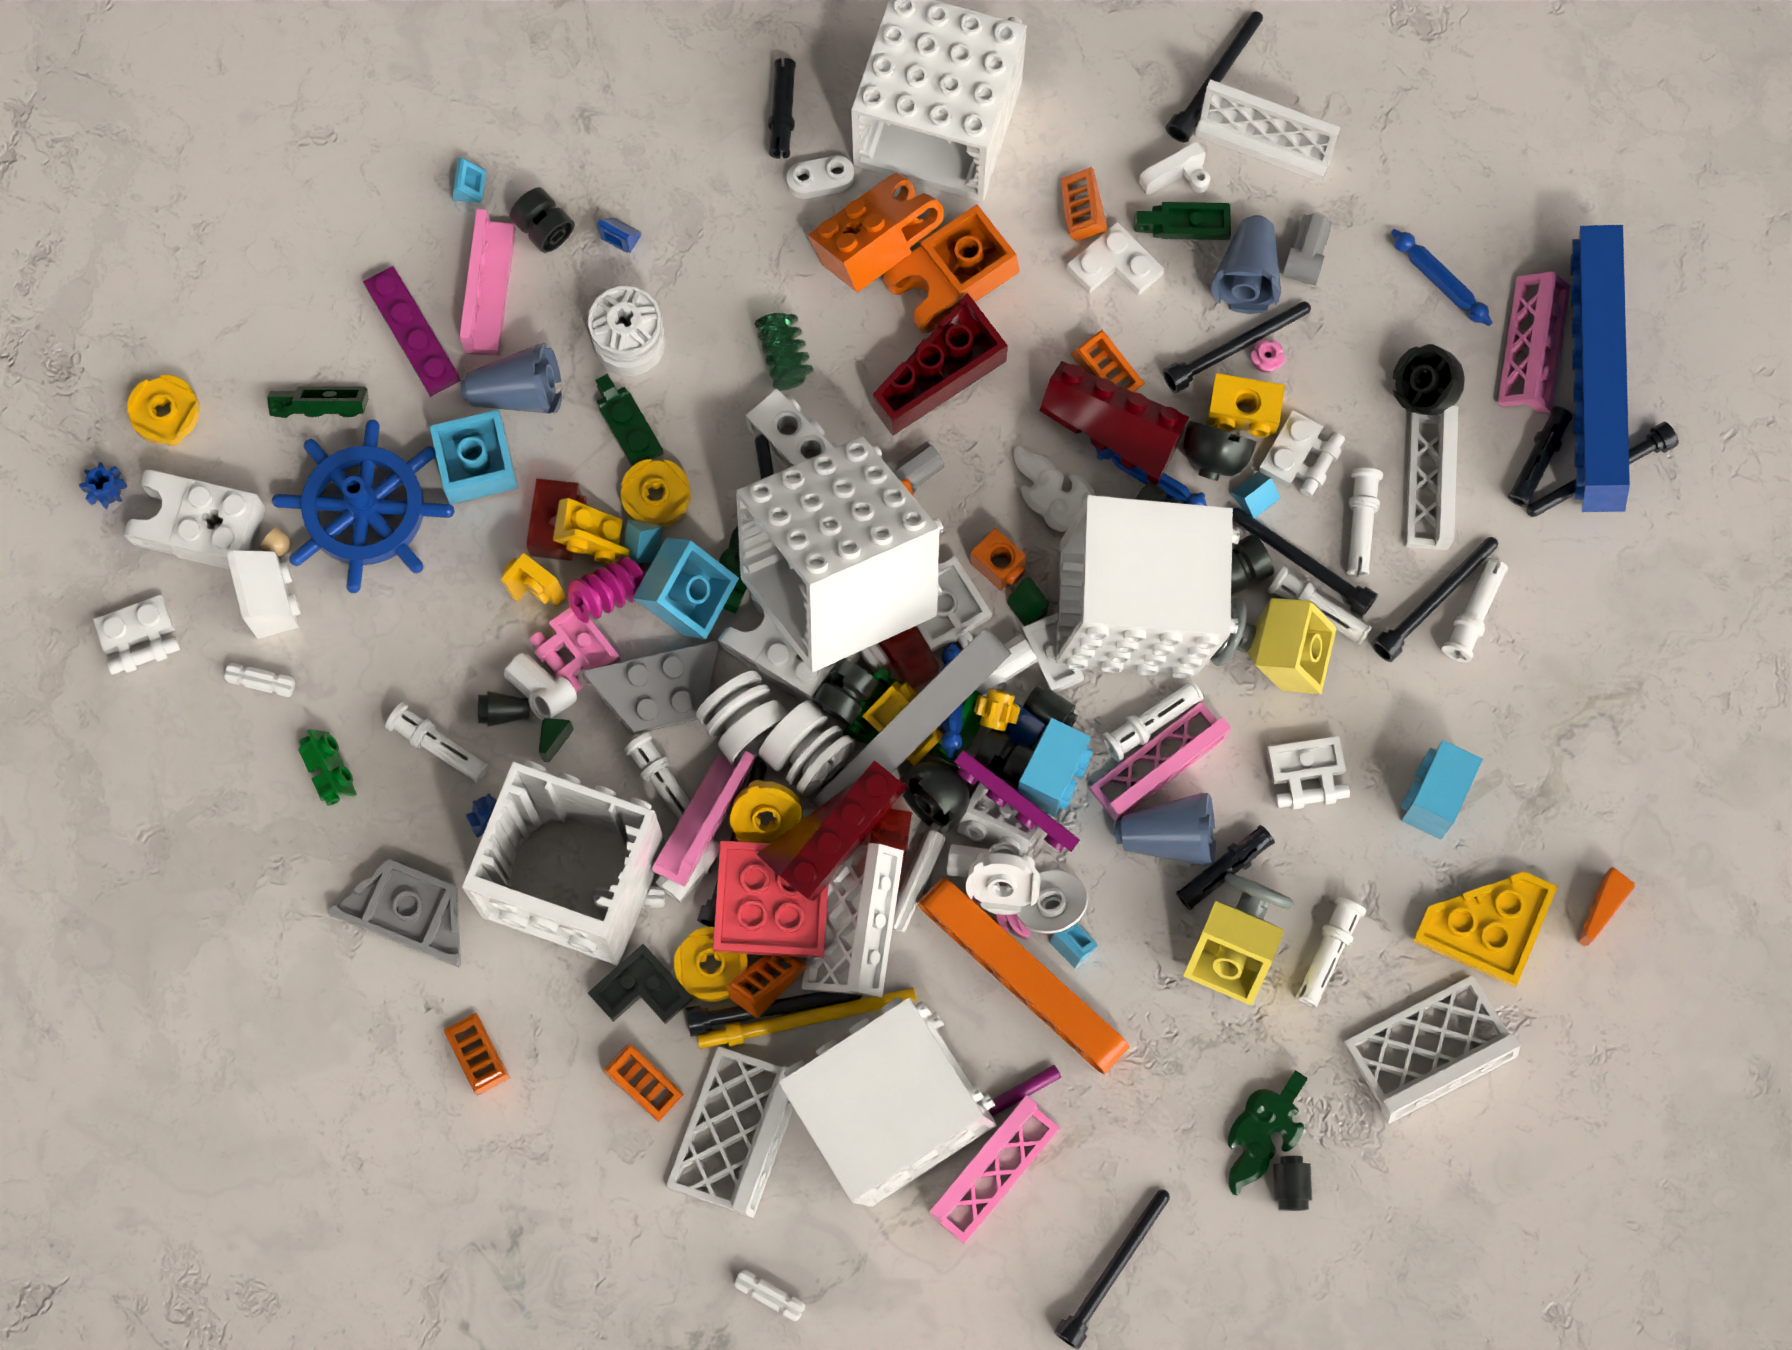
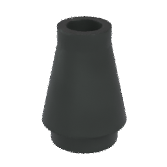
M487 691V695H478V723H487V727L521 719H529L528 698Z

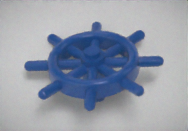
M373 419L366 423L363 446L346 448L328 456L315 440H306L303 445L304 450L318 466L309 476L302 495L275 494L272 497V504L277 508L301 509L305 527L311 536V539L290 555V563L294 566H299L321 549L330 557L349 564L346 588L350 593H357L361 588L363 565L381 563L396 555L411 572L420 573L423 570V563L408 545L416 536L423 517L450 518L455 512L454 507L450 504L424 502L423 492L415 475L416 472L435 458V449L432 446H427L405 462L391 451L377 447L380 425L378 421ZM361 466L359 477H347L343 473V471ZM375 466L392 472L390 476L373 488ZM332 481L344 494V498L322 496L327 485ZM401 484H404L407 492V501L382 500ZM319 510L343 512L326 527L322 528ZM381 514L404 515V518L394 531ZM354 523L351 545L334 539ZM368 525L375 529L382 537V541L366 545Z

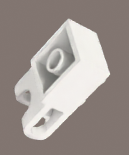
M144 471L140 485H142L149 496L162 501V508L156 516L149 520L131 519L127 522L123 536L131 544L229 570L226 552L232 550H253L266 509L257 494L158 471Z
M751 593L750 598L753 600L756 610L764 615L761 625L749 632H742L728 627L719 636L718 642L727 654L761 674L764 679L802 702L806 700L813 702L812 699L821 685L831 682L830 672L837 662L812 673ZM857 652L845 659L856 663L861 655Z

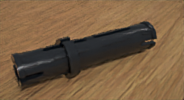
M779 58L774 62L772 116L768 118V126L771 130L769 155L780 159V152L783 151V159L790 156L791 131L795 128L792 107L796 62L792 59L784 58L783 67L782 59Z
M1554 406L1542 431L1536 433L1534 437L1535 445L1522 467L1514 487L1508 494V499L1512 503L1521 507H1528L1530 499L1543 477L1554 452H1558L1562 446L1561 439L1573 418V414L1567 409ZM1552 432H1554L1545 451H1542L1547 443L1549 436ZM1538 462V465L1532 477L1530 478L1529 482H1527L1535 464Z
M1259 825L1257 829L1238 844L1232 843L1228 846V852L1214 862V865H1210L1186 886L1176 892L1177 897L1191 911L1203 899L1225 883V876L1227 874H1236L1242 868L1247 870L1252 865L1251 861L1275 844L1273 837L1265 827Z

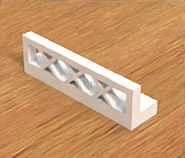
M1451 406L1438 415L1411 413L1406 547L1448 550L1454 540L1459 406ZM1419 423L1438 424V436L1428 443L1419 434ZM1418 443L1423 447L1419 452ZM1438 443L1436 451L1433 446ZM1426 452L1437 462V469L1428 476L1417 466V460ZM1417 476L1422 480L1419 484H1417ZM1435 476H1436V485H1435V483L1432 481V479H1433ZM1425 485L1436 495V501L1427 509L1416 499V492ZM1417 509L1420 515L1415 518V513ZM1434 509L1435 518L1430 514ZM1423 518L1435 528L1434 539L1415 538V525Z

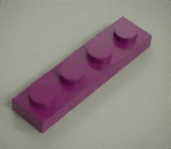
M391 266L363 281L365 288L429 396L432 397L460 382L458 373L395 267Z
M965 750L954 761L960 766L956 773L973 786L977 780L989 789L985 794L1002 808L1006 803L1011 805L1018 811L1015 815L1018 821L1030 830L1037 825L1047 833L1044 840L1060 853L1064 848L1072 852L1079 843L1080 839Z

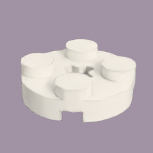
M983 851L976 856V861L968 869L966 892L971 900L974 896L981 902L980 907L995 914L1012 915L1022 912V906L1028 905L1030 902L1031 906L1036 903L1039 897L1041 879L1039 873L1034 868V860L1029 856ZM999 882H1006L1008 884L1007 886H1000Z

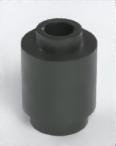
M1036 686L1023 705V708L1045 724V729L1051 718L1070 727H1073L1078 718V715L1074 713L1076 705L1047 687L1042 689Z
M1281 1156L1280 1163L1273 1164L1274 1201H1278V1210H1309V1201L1312 1200L1311 1164L1303 1163V1156Z

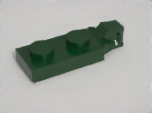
M1162 202L1159 206H1153L1152 211H1136L1134 218L1135 232L1153 233L1154 238L1230 240V204Z
M608 374L596 379L597 388L603 397L597 400L600 414L631 467L642 460H652L664 454L663 448L630 392L628 393L625 387L617 390Z
M298 387L296 391H270L267 400L269 415L274 417L287 418L292 414H304L307 417H319L324 414L354 417L364 413L369 398L368 388Z

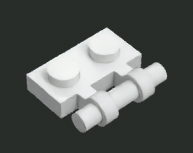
M1293 410L1258 472L1271 477L1274 481L1287 488H1290L1295 477L1304 481L1300 492L1307 497H1312L1316 489L1321 488L1327 478L1325 473L1330 464L1336 462L1341 454L1340 447L1345 438L1340 433L1333 432L1328 441L1318 439L1324 426ZM1310 451L1319 456L1313 467L1303 464Z
M162 595L93 619L103 651L107 655L119 651L120 657L107 661L112 675L124 670L127 673L137 670V666L154 659L158 662L168 658V654L181 650L176 636L163 641L162 635L175 631ZM150 640L151 646L132 651L131 646Z
M1339 736L1275 745L1267 748L1273 785L1287 783L1289 789L1287 793L1275 795L1277 808L1291 806L1292 810L1304 808V804L1323 802L1324 805L1336 803L1337 799L1350 798L1348 784L1334 785L1333 776L1342 775L1346 772ZM1320 779L1321 788L1302 790V780Z

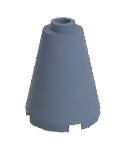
M1253 215L1242 220L1212 280L1211 292L1215 300L1220 303L1222 299L1229 303V309L1232 311L1246 314L1263 313L1268 311L1269 305L1273 303L1276 305L1279 302L1281 284L1275 228L1271 221L1260 215Z
M546 343L537 344L467 372L465 380L461 382V392L464 400L469 401L473 407L546 414L557 413L561 406L562 393L556 394L555 383L561 382V374L554 351L551 347L546 348Z
M1198 793L1122 815L1121 822L1115 824L1116 843L1122 844L1126 852L1204 866L1214 865L1216 840H1213L1215 819L1211 795L1209 793Z

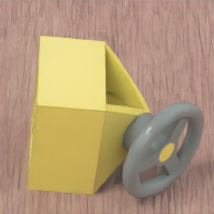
M1233 598L1231 600V618H1233V613L1236 611V618L1238 619V623H1235V625H1238L1237 633H1230L1227 640L1211 657L1212 663L1216 666H1223L1232 658L1236 650L1244 653L1247 652L1255 666L1281 691L1322 694L1337 629L1312 601L1271 598L1254 625L1246 623L1247 606L1242 598Z
M1229 873L1225 876V882L1243 891L1236 907L1218 901L1214 902L1183 977L1252 1006L1284 933V929L1264 920V916L1270 903L1285 909H1291L1294 902L1291 898L1244 877Z

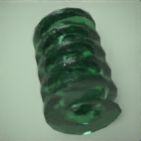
M772 313L760 317L754 323L755 327L759 329L757 335L760 341H762V351L766 354L765 362L770 367L769 375L774 379L773 388L779 391L790 390L800 386L805 382L806 376L814 371L812 365H802V363L809 360L810 355L808 352H798L805 348L806 342L802 339L794 340L802 334L800 327H791L799 320L795 314Z

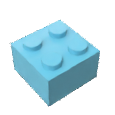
M499 410L430 426L443 489L450 505L519 489L505 426Z
M666 537L633 599L679 634L706 639L739 577L691 540Z
M1051 718L1019 781L1018 792L1055 818L1060 808L1067 810L1076 792L1074 790L1078 782L1074 780L1076 777L1083 779L1091 762L1090 758L1093 754V750L1089 749L1091 736Z
M1442 740L1436 750L1430 747L1415 774L1416 777L1420 778V781L1415 779L1400 808L1406 810L1402 822L1438 839H1442L1454 824L1483 758Z

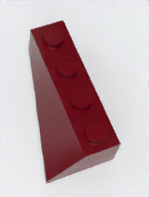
M968 292L959 301L957 307L938 323V327L927 339H923L915 348L914 353L905 362H902L873 393V410L892 436L1007 362L1008 345Z
M1063 361L1060 362L1051 376L1039 409L1040 412L1073 433L1084 432L1092 441V445L1101 451L1109 448L1122 457L1120 463L1131 470L1135 466L1148 473L1146 479L1156 486L1175 454L1189 420V416L1180 413L1175 408L1161 405L1148 399L1143 394L1129 391L1114 384L1109 379L1100 378L1082 370L1077 365L1068 364Z
M874 760L861 777L757 855L804 897L814 902L901 796L907 786Z

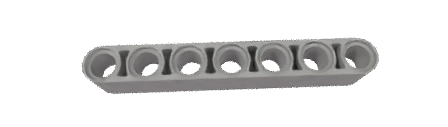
M985 627L812 799L811 803L817 809L861 777L874 760L892 773L1012 653Z

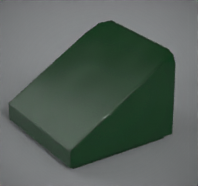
M1027 576L1008 597L1007 604L1021 623L1027 626L1047 615L1049 601L1034 581Z
M544 718L542 720L539 753L544 762L552 760L573 732L574 728L570 720Z

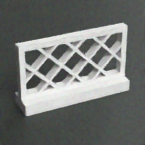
M1210 79L1206 88L1201 117L1195 131V136L1322 183L1333 156L1341 127Z
M868 843V846L860 845L829 882L828 897L835 890L840 899L831 910L827 906L826 929L829 926L834 937L825 945L824 958L806 957L805 964L807 968L804 971L801 989L882 998L903 850L874 843ZM866 856L864 874L862 875L857 865ZM851 872L856 882L845 892L841 882ZM861 892L859 910L856 911L851 901ZM845 909L850 919L840 929L835 919ZM856 928L854 943L851 948L846 937ZM840 945L845 956L835 965L830 955ZM824 963L829 973L820 983H816L817 969ZM850 965L848 983L846 985L840 974Z
M1473 975L1344 1041L1345 1048L1381 1106V1113L1388 1124L1511 1061L1518 1056L1521 1048L1514 1033L1510 1034ZM1470 988L1477 999L1475 1012L1453 1006L1455 996ZM1451 998L1449 1004L1442 1003L1443 1001ZM1480 1006L1482 1007L1485 1014L1479 1013ZM1431 1007L1447 1011L1443 1028L1422 1023L1423 1012ZM1451 1013L1473 1019L1469 1035L1446 1030ZM1418 1015L1417 1021L1410 1019V1018H1412V1017ZM1479 1020L1492 1024L1499 1036L1489 1041L1472 1037L1476 1021ZM1398 1024L1415 1028L1411 1044L1408 1045L1390 1040L1391 1029ZM1419 1030L1441 1035L1436 1052L1414 1046ZM1386 1031L1385 1038L1377 1036ZM1444 1037L1465 1042L1464 1054L1457 1058L1440 1054ZM1366 1041L1381 1044L1382 1049L1378 1062L1363 1058L1356 1046ZM1470 1044L1478 1046L1469 1051ZM1387 1046L1408 1052L1404 1069L1382 1063ZM1412 1053L1434 1059L1431 1071L1424 1075L1408 1071ZM1438 1061L1445 1062V1064L1437 1067ZM1369 1067L1376 1069L1374 1076ZM1380 1070L1402 1076L1399 1088L1384 1094L1377 1082ZM1405 1078L1413 1079L1404 1085Z
M718 1046L666 1188L753 1219L794 1108L778 1083L786 1077L783 1072L789 1067H780ZM724 1058L737 1061L743 1073L726 1083L723 1082L719 1073ZM744 1064L749 1065V1066H752V1067H755V1068H753V1069L750 1070V1071H747V1069H746V1067H745ZM763 1071L776 1074L772 1087L758 1095L751 1077ZM717 1080L719 1086L714 1088L715 1082ZM746 1080L753 1098L734 1106L727 1089ZM723 1092L730 1109L711 1118L706 1108L710 1098ZM767 1098V1101H766V1104H765V1107H764L761 1101ZM757 1103L762 1114L759 1123L745 1130L738 1112ZM704 1115L706 1121L701 1123L702 1117ZM733 1115L740 1133L722 1142L714 1125ZM710 1128L717 1145L698 1154L693 1143L697 1133ZM755 1133L751 1142L748 1136ZM744 1139L748 1148L746 1159L732 1165L725 1148ZM691 1150L693 1157L687 1159ZM720 1151L727 1168L708 1177L701 1160ZM697 1163L704 1180L691 1187L679 1184L683 1169ZM742 1168L738 1178L735 1171ZM731 1174L735 1183V1189L729 1201L717 1197L712 1183ZM707 1186L710 1194L702 1192L700 1189Z

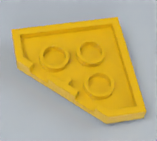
M1523 871L1507 879L1468 891L1458 897L1430 905L1425 910L1412 942L1515 988L1519 983L1558 886Z

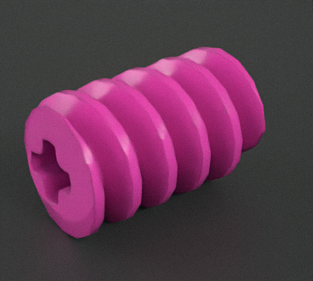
M622 557L615 563H609L604 568H598L593 573L583 575L581 579H573L567 588L570 607L577 618L583 623H588L589 615L594 619H598L602 615V610L609 614L614 610V605L617 608H622L625 606L626 600L631 603L635 602L633 596L645 574L634 560Z

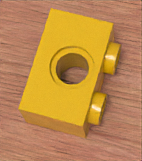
M1216 373L1206 424L1213 425L1214 428L1227 432L1234 429L1248 431L1250 435L1255 437L1275 436L1280 422L1285 385ZM1240 403L1249 404L1253 411L1248 413L1242 412L1238 409L1237 405Z

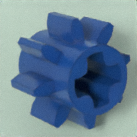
M99 462L97 468L91 471L85 469L84 472L87 475L86 482L80 483L79 487L83 492L88 493L85 499L90 505L99 501L105 509H108L110 503L122 501L120 497L121 489L127 488V484L123 479L119 478L121 472L116 466L108 471L102 462Z
M490 793L479 798L477 801L474 800L472 802V812L466 814V818L477 838L484 834L497 802Z

